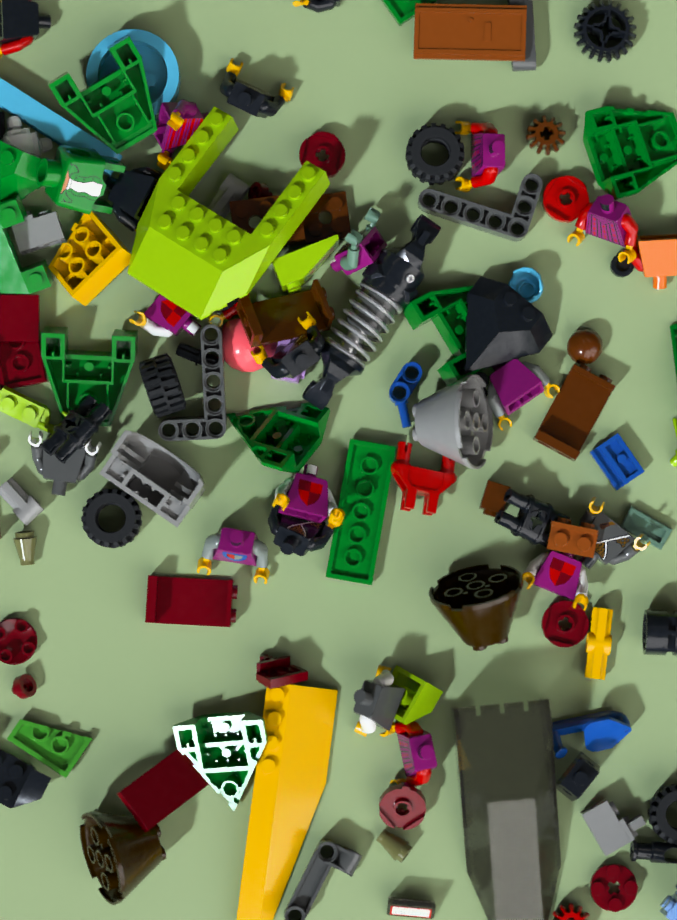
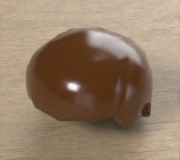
M591 329L577 330L571 335L567 343V353L571 359L584 365L595 362L603 350L601 337Z

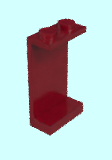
M148 575L145 623L231 627V623H236V609L232 608L233 599H237L238 585H234V580Z

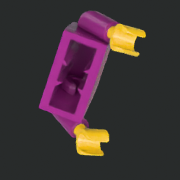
M182 99L179 102H164L161 104L156 123L157 131L154 132V136L162 149V152L157 157V166L163 170H166L173 161L170 157H172L176 148L187 143L209 114L208 112L201 113L196 103Z

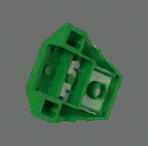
M605 106L585 112L583 142L597 184L608 194L612 195L615 200L636 195L677 165V121L674 113L652 110L637 111L633 108L618 109L614 108V106Z

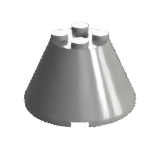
M477 374L467 375L422 399L418 404H414L412 408L415 418V427L412 431L413 440L419 441L422 446L470 469L481 468L486 463V459L483 458L485 452L491 450L493 439V412L488 403V396L485 395L483 387H486L484 380Z

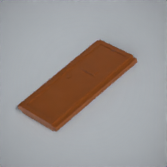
M415 3L414 59L525 61L527 5Z

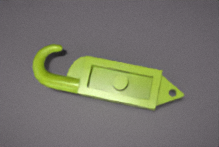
M7 386L0 388L1 412L34 428H39L50 434L54 432L55 425L50 424L51 412L46 405ZM62 411L64 417L69 414L66 411Z

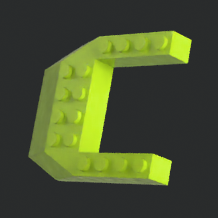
M215 106L159 178L138 222L127 272L134 279L200 320L207 318L216 310L225 308L227 303L239 297L241 299L249 294L330 185L326 172L306 160L252 234L190 198L189 194L239 130L233 117Z

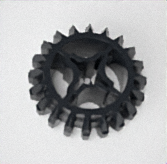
M600 0L598 7L592 2L590 10L584 7L582 10L584 15L579 14L577 16V20L580 23H575L574 28L578 30L574 33V38L581 39L577 41L576 45L577 47L585 46L581 51L582 54H585L587 51L591 52L589 55L590 60L593 59L594 55H597V62H601L602 58L605 57L606 62L610 63L611 55L615 60H619L620 53L626 55L628 53L627 48H632L633 43L630 40H635L636 34L632 33V31L636 30V25L630 23L634 20V17H626L629 10L624 9L621 12L620 3L615 8L612 7V0H609L607 6L604 5L603 0ZM604 15L602 22L593 23V25L587 24L592 18ZM612 17L621 24L623 30L613 25ZM606 22H607L606 28H607L608 34L606 35V37H605V39H604V41H603L604 35H603L602 28L605 26V24H606ZM587 32L598 39V46L589 39ZM617 38L623 39L618 45L606 48L607 41L616 40Z

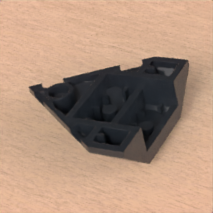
M481 276L467 293L466 303H468L465 329L466 365H464V374L510 362L513 359H519L524 356L538 354L552 337L551 330L543 313L508 284Z

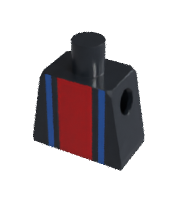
M580 752L553 787L571 801L577 800L600 772V766L583 752Z

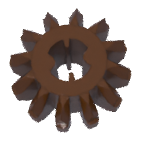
M545 115L542 116L541 122L535 118L533 120L534 126H528L527 128L532 134H528L526 140L533 141L529 145L530 149L538 146L537 154H540L542 149H545V154L548 156L550 155V148L554 152H558V145H563L565 142L560 137H564L566 131L559 130L563 125L561 122L554 125L555 117H552L550 122H547ZM543 131H547V135L551 134L548 140H544V136L541 137Z

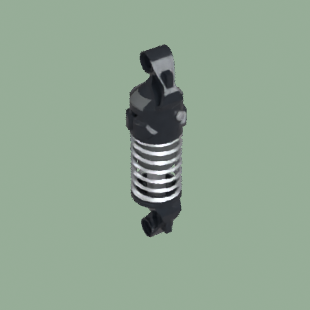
M421 214L410 229L412 232L411 241L400 247L382 249L374 263L366 267L362 273L363 279L360 283L362 289L356 290L357 297L355 300L349 299L352 309H343L344 313L347 314L348 322L337 318L338 323L349 330L345 335L338 329L331 328V331L343 338V340L338 344L331 338L325 337V346L320 352L323 361L322 377L317 381L312 380L302 395L303 399L318 409L323 410L333 395L332 392L336 383L345 377L357 376L363 373L365 364L362 361L368 362L371 360L366 351H377L373 342H383L380 333H389L387 326L388 324L395 323L394 315L401 314L402 309L404 310L406 305L410 304L417 296V288L425 277L422 268L425 246L431 244L441 230L438 224ZM363 341H365L370 347L363 345Z

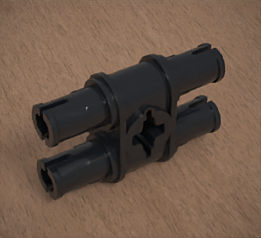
M87 395L75 409H70L68 411L69 414L58 425L54 426V432L40 445L47 454L56 456L63 464L66 463L77 449L84 448V444L94 433L98 432L100 424L112 413L107 405L103 402L98 404L90 395Z
M508 489L505 492L503 500L520 508L517 517L499 510L494 518L495 523L511 530L512 535L520 536L533 545L539 543L545 547L548 545L550 533L545 531L547 522H557L558 517L570 520V517L554 510L550 503L537 500L533 495L525 496L513 489Z

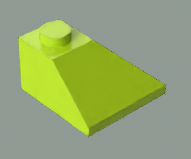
M396 665L392 672L394 676L393 684L405 688L395 719L407 725L431 713L443 691Z

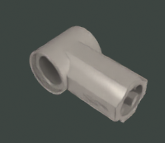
M230 173L220 186L219 193L207 208L226 218L230 212L229 202L242 200L249 191L250 186Z
M12 477L0 486V495L13 508V512L26 526L44 510Z

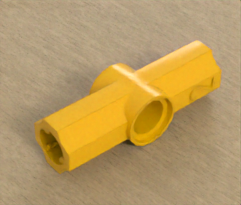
M592 608L590 632L588 631L585 646L587 657L584 677L605 680L607 657L610 655L612 635L610 634L613 616L612 609Z

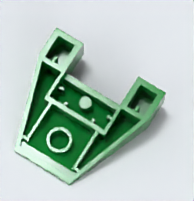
M125 36L107 47L119 68L85 89L79 91L68 72L47 83L58 103L117 154L157 131L142 57L129 36Z
M19 194L0 201V293L32 294L51 287L54 282L45 259L22 268L6 230L10 226L24 222L27 218V213Z
M473 286L428 292L411 301L404 310L402 309L413 330L432 320L454 356V359L438 369L446 386L467 375L476 374L480 370L464 374V365H466L465 329L468 312L466 297Z
M44 327L41 332V357L62 420L65 418L62 415V411L68 413L70 409H75L87 395H90L98 404L103 402L110 408L112 413L105 418L100 426H111L138 353V330L115 329L112 334V352L68 350V327Z

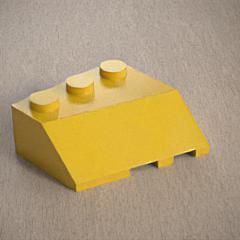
M93 211L90 214L84 213L78 224L74 223L71 228L73 232L66 243H62L48 266L68 293L85 307L129 265L131 252Z

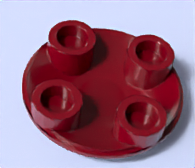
M8 618L1 621L0 661L10 665H17L29 660L37 648V634L34 628L27 621L20 618Z

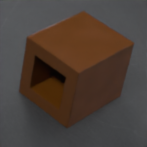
M488 480L479 509L484 510L483 514L495 518L499 510L504 511L506 502L503 500L504 494L511 487Z

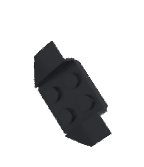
M0 749V803L10 809L41 799L51 777L37 771V768Z

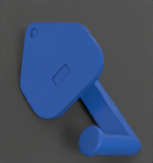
M611 710L550 723L547 728L557 759L563 758L568 752L567 748L562 745L560 738L562 735L583 731L586 749L591 752H597L613 748L632 730L625 714Z

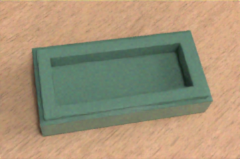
M632 506L620 525L621 528L636 537L644 534L640 539L647 543L650 541V545L659 550L662 549L672 531L670 527Z

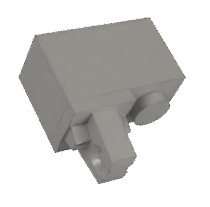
M46 210L40 212L36 218H34L31 211H27V218L24 222L11 226L19 252L22 255L66 241L56 211Z
M603 799L582 811L581 815L602 852L607 856L635 840L634 837L638 835L636 830L644 826L646 822L642 815H638L631 820L628 816L617 818L616 815L619 814V811L613 801L608 803L606 799Z

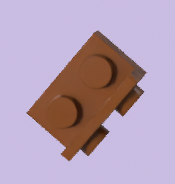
M559 517L557 522L551 521L547 549L594 558L599 530H594V524L581 522L580 526L571 525L572 520Z

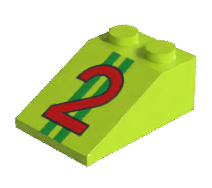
M337 234L273 260L272 266L283 293L288 291L291 294L302 289L301 285H304L338 248L339 237Z

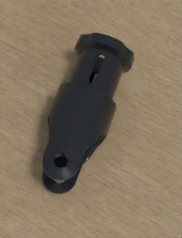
M633 840L630 844V860L635 862L636 859L650 860L651 863L677 864V859L664 856L667 850L677 848V845L658 841L637 843L636 840Z

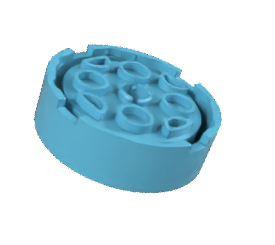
M126 29L107 36L95 47L88 60L86 68L87 87L119 68L107 47L125 36H129L142 57L155 121H157L161 104L164 102H176L179 95L181 76L173 51L164 40L145 30Z

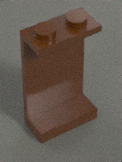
M318 279L313 280L311 290L251 303L249 296L246 295L238 299L236 307L251 348L300 337L306 333L307 330L298 322V317L302 321L308 317L306 311L316 320V326L320 332L330 330L335 319L334 310L327 302L326 290L324 287H321Z
M581 363L578 366L574 364L560 388V392L556 395L533 438L534 441L573 462L580 454L585 440L615 388V385L611 384L612 380L602 374L598 377L590 373L592 369Z

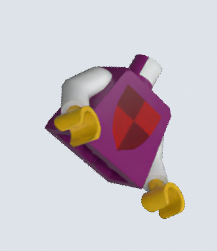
M162 295L155 299L144 314L136 310L134 311L139 315L137 321L129 319L130 323L140 326L151 335L161 337L178 336L183 329L194 337L202 327L192 319L194 317L192 314Z
M311 464L304 465L303 474L295 473L292 478H286L276 488L272 506L280 505L278 513L319 524L329 516V523H333V520L336 519L339 521V524H342L345 512L337 507L332 492L328 488V482L324 479L316 478L317 466Z
M552 550L549 553H541L529 562L525 572L522 574L523 580L528 583L526 589H529L532 585L538 586L567 599L574 600L573 608H576L577 603H582L584 611L589 602L587 597L588 580L586 570L581 567L582 562L573 559L574 554L557 553Z

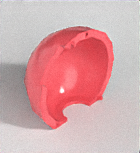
M240 318L226 322L222 326L224 361L231 368L241 372H255L264 368L262 364L255 362L251 351L254 354L259 353L260 349L258 346L251 348ZM277 342L262 345L268 357L274 356Z

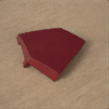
M261 654L260 662H257L256 680L272 689L308 680V671L298 666L290 665L291 656L273 659L272 656L268 657V654Z

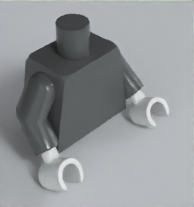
M30 431L28 442L31 444L32 459L38 473L43 475L44 479L53 480L51 494L65 496L67 483L78 484L95 468L97 452L102 445L100 441L96 447H93L90 444V438L83 449H77L66 463L63 464L56 456H50L41 448L43 432L39 431V438H34L32 431Z

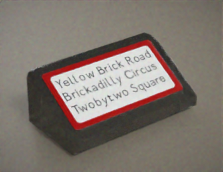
M389 897L387 915L433 919L436 903L432 900Z

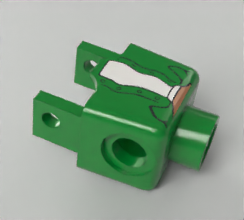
M60 145L57 148L54 160L43 158L40 161L36 180L39 186L45 187L46 194L59 207L85 214H90L91 211L111 214L113 207L106 200L99 199V197L104 195L106 184L103 181L104 169L124 173L126 166L117 158L100 155L95 149Z

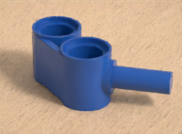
M416 362L406 363L389 389V398L395 403V406H398L403 428L412 426L407 408L408 398L422 377V368ZM408 368H415L418 371V377L409 379L406 377L405 371ZM401 387L405 390L406 396L402 399H397L393 395V390Z

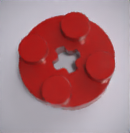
M570 175L552 179L547 184L542 196V206L546 213L558 222L571 223L578 219L581 210L589 203L585 184L580 179ZM568 193L571 195L569 199L572 203L564 205L561 203L562 200L559 196H565Z

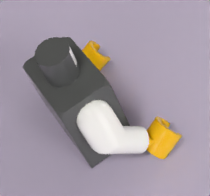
M379 665L374 680H365L362 688L354 694L356 702L354 712L360 716L354 731L365 737L367 734L373 733L376 730V726L390 731L405 688L393 684L394 676L391 673L392 668Z

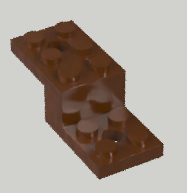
M346 192L323 194L284 247L313 244L336 234L339 240L345 239L347 234L351 233ZM280 195L229 202L232 223L252 234L255 229L250 227V219L255 216L263 219ZM323 212H329L332 215V221L328 224H323L319 221V215Z

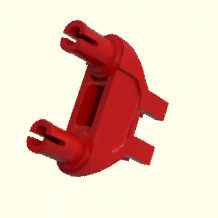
M399 441L396 461L391 464V473L402 490L400 510L408 512L411 509L413 510L416 495L424 496L422 514L432 516V514H436L439 494L457 481V476L454 473L455 461L442 455L440 471L411 466L409 462L413 444Z

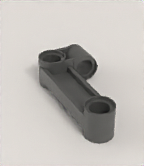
M325 839L320 841L284 910L285 920H290L288 914L294 909L299 910L302 914L299 920H305L331 866L352 877L362 855L331 840ZM324 845L333 847L331 856L323 857L320 854V850Z

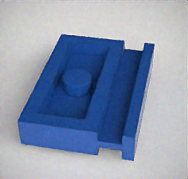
M618 433L589 452L615 491L645 472Z

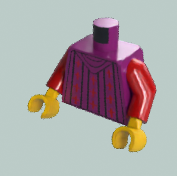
M456 121L455 124H461L462 128L460 132H455V134L469 135L470 132L472 133L471 180L463 177L455 179L456 182L462 183L459 188L455 189L468 193L472 187L477 188L494 183L497 175L505 168V135L498 134V130L492 123Z
M610 194L598 196L594 202H589L579 214L575 224L576 230L567 237L568 243L575 236L578 239L576 244L578 246L585 239L583 230H586L587 234L626 247L624 251L618 254L619 262L624 261L626 256L628 257L627 264L634 261L637 255L633 246H636L638 224L631 216L629 207L624 203L615 201L614 197Z
M415 721L407 725L401 722H393L390 731L386 730L380 733V735L385 737L395 732L397 733L406 779H393L390 781V784L408 782L413 787L426 784L431 778L432 770L437 767L431 734L424 731L419 723Z

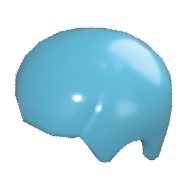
M525 266L514 270L508 282L511 288L530 303L540 298L544 288L541 275L535 269Z

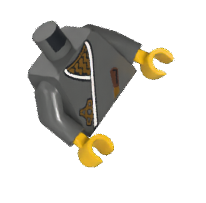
M596 497L591 499L589 508H587L580 519L579 526L581 522L594 524V530H599L594 558L582 556L579 560L586 568L591 569L597 560L604 565L608 563L616 565L628 561L640 550H645L649 546L650 541L647 544L640 542V538L644 534H640L635 539L602 512L605 504L604 501L601 506H595L594 501Z

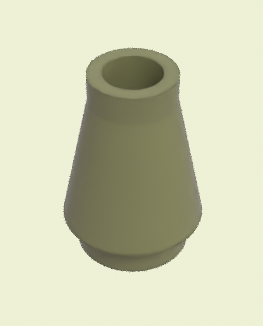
M32 530L15 532L13 540L20 559V565L35 564L34 556L37 536H34V531Z
M385 829L376 840L384 847L394 861L398 860L401 863L412 850L408 841Z

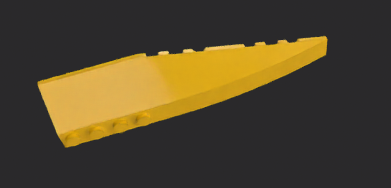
M295 684L272 689L266 688L263 718L268 741L256 765L237 920H273L326 785L338 690Z

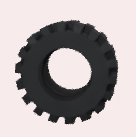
M431 123V126L425 124L421 126L420 130L417 129L413 133L406 148L407 167L412 171L414 178L418 177L422 183L429 182V185H434V183L442 185L445 181H451L459 173L464 160L463 142L461 143L460 135L454 133L455 130L450 127L448 129L442 123L441 126ZM429 143L442 144L449 153L447 162L440 166L427 164L421 157L422 148Z
M165 353L141 361L139 370L155 415L159 418L185 409V397L171 357Z
M103 489L101 492L94 493V496L86 501L87 504L83 507V516H81L82 527L87 536L94 543L108 548L123 547L127 543H131L140 532V526H142V512L138 503L129 494L118 489ZM107 505H117L125 512V524L117 532H107L99 525V513Z
M671 784V786L662 787L661 791H657L654 794V799H651L649 803L651 806L648 809L650 816L648 820L653 827V831L659 837L671 844L677 845V828L669 825L666 820L667 808L672 802L677 801V784Z

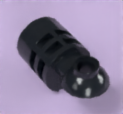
M667 610L644 611L642 644L645 655H666L667 652H672V655L677 656V611H673V614H668Z

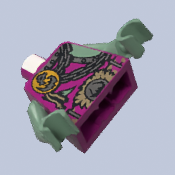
M372 207L368 210L364 219L371 223L366 225L364 233L360 234L352 229L351 233L347 234L345 238L347 243L342 246L334 256L335 258L330 261L331 267L335 272L343 270L346 275H350L374 263L381 250L387 247V243L376 226L381 215L378 210Z

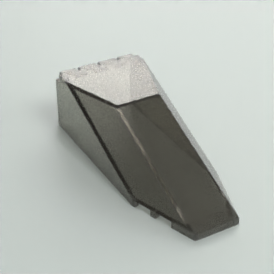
M547 698L528 701V711H524L523 702L504 703V713H500L499 704L480 706V715L477 716L475 706L461 708L451 706L466 871L488 920L549 919L561 866L552 718L549 699Z

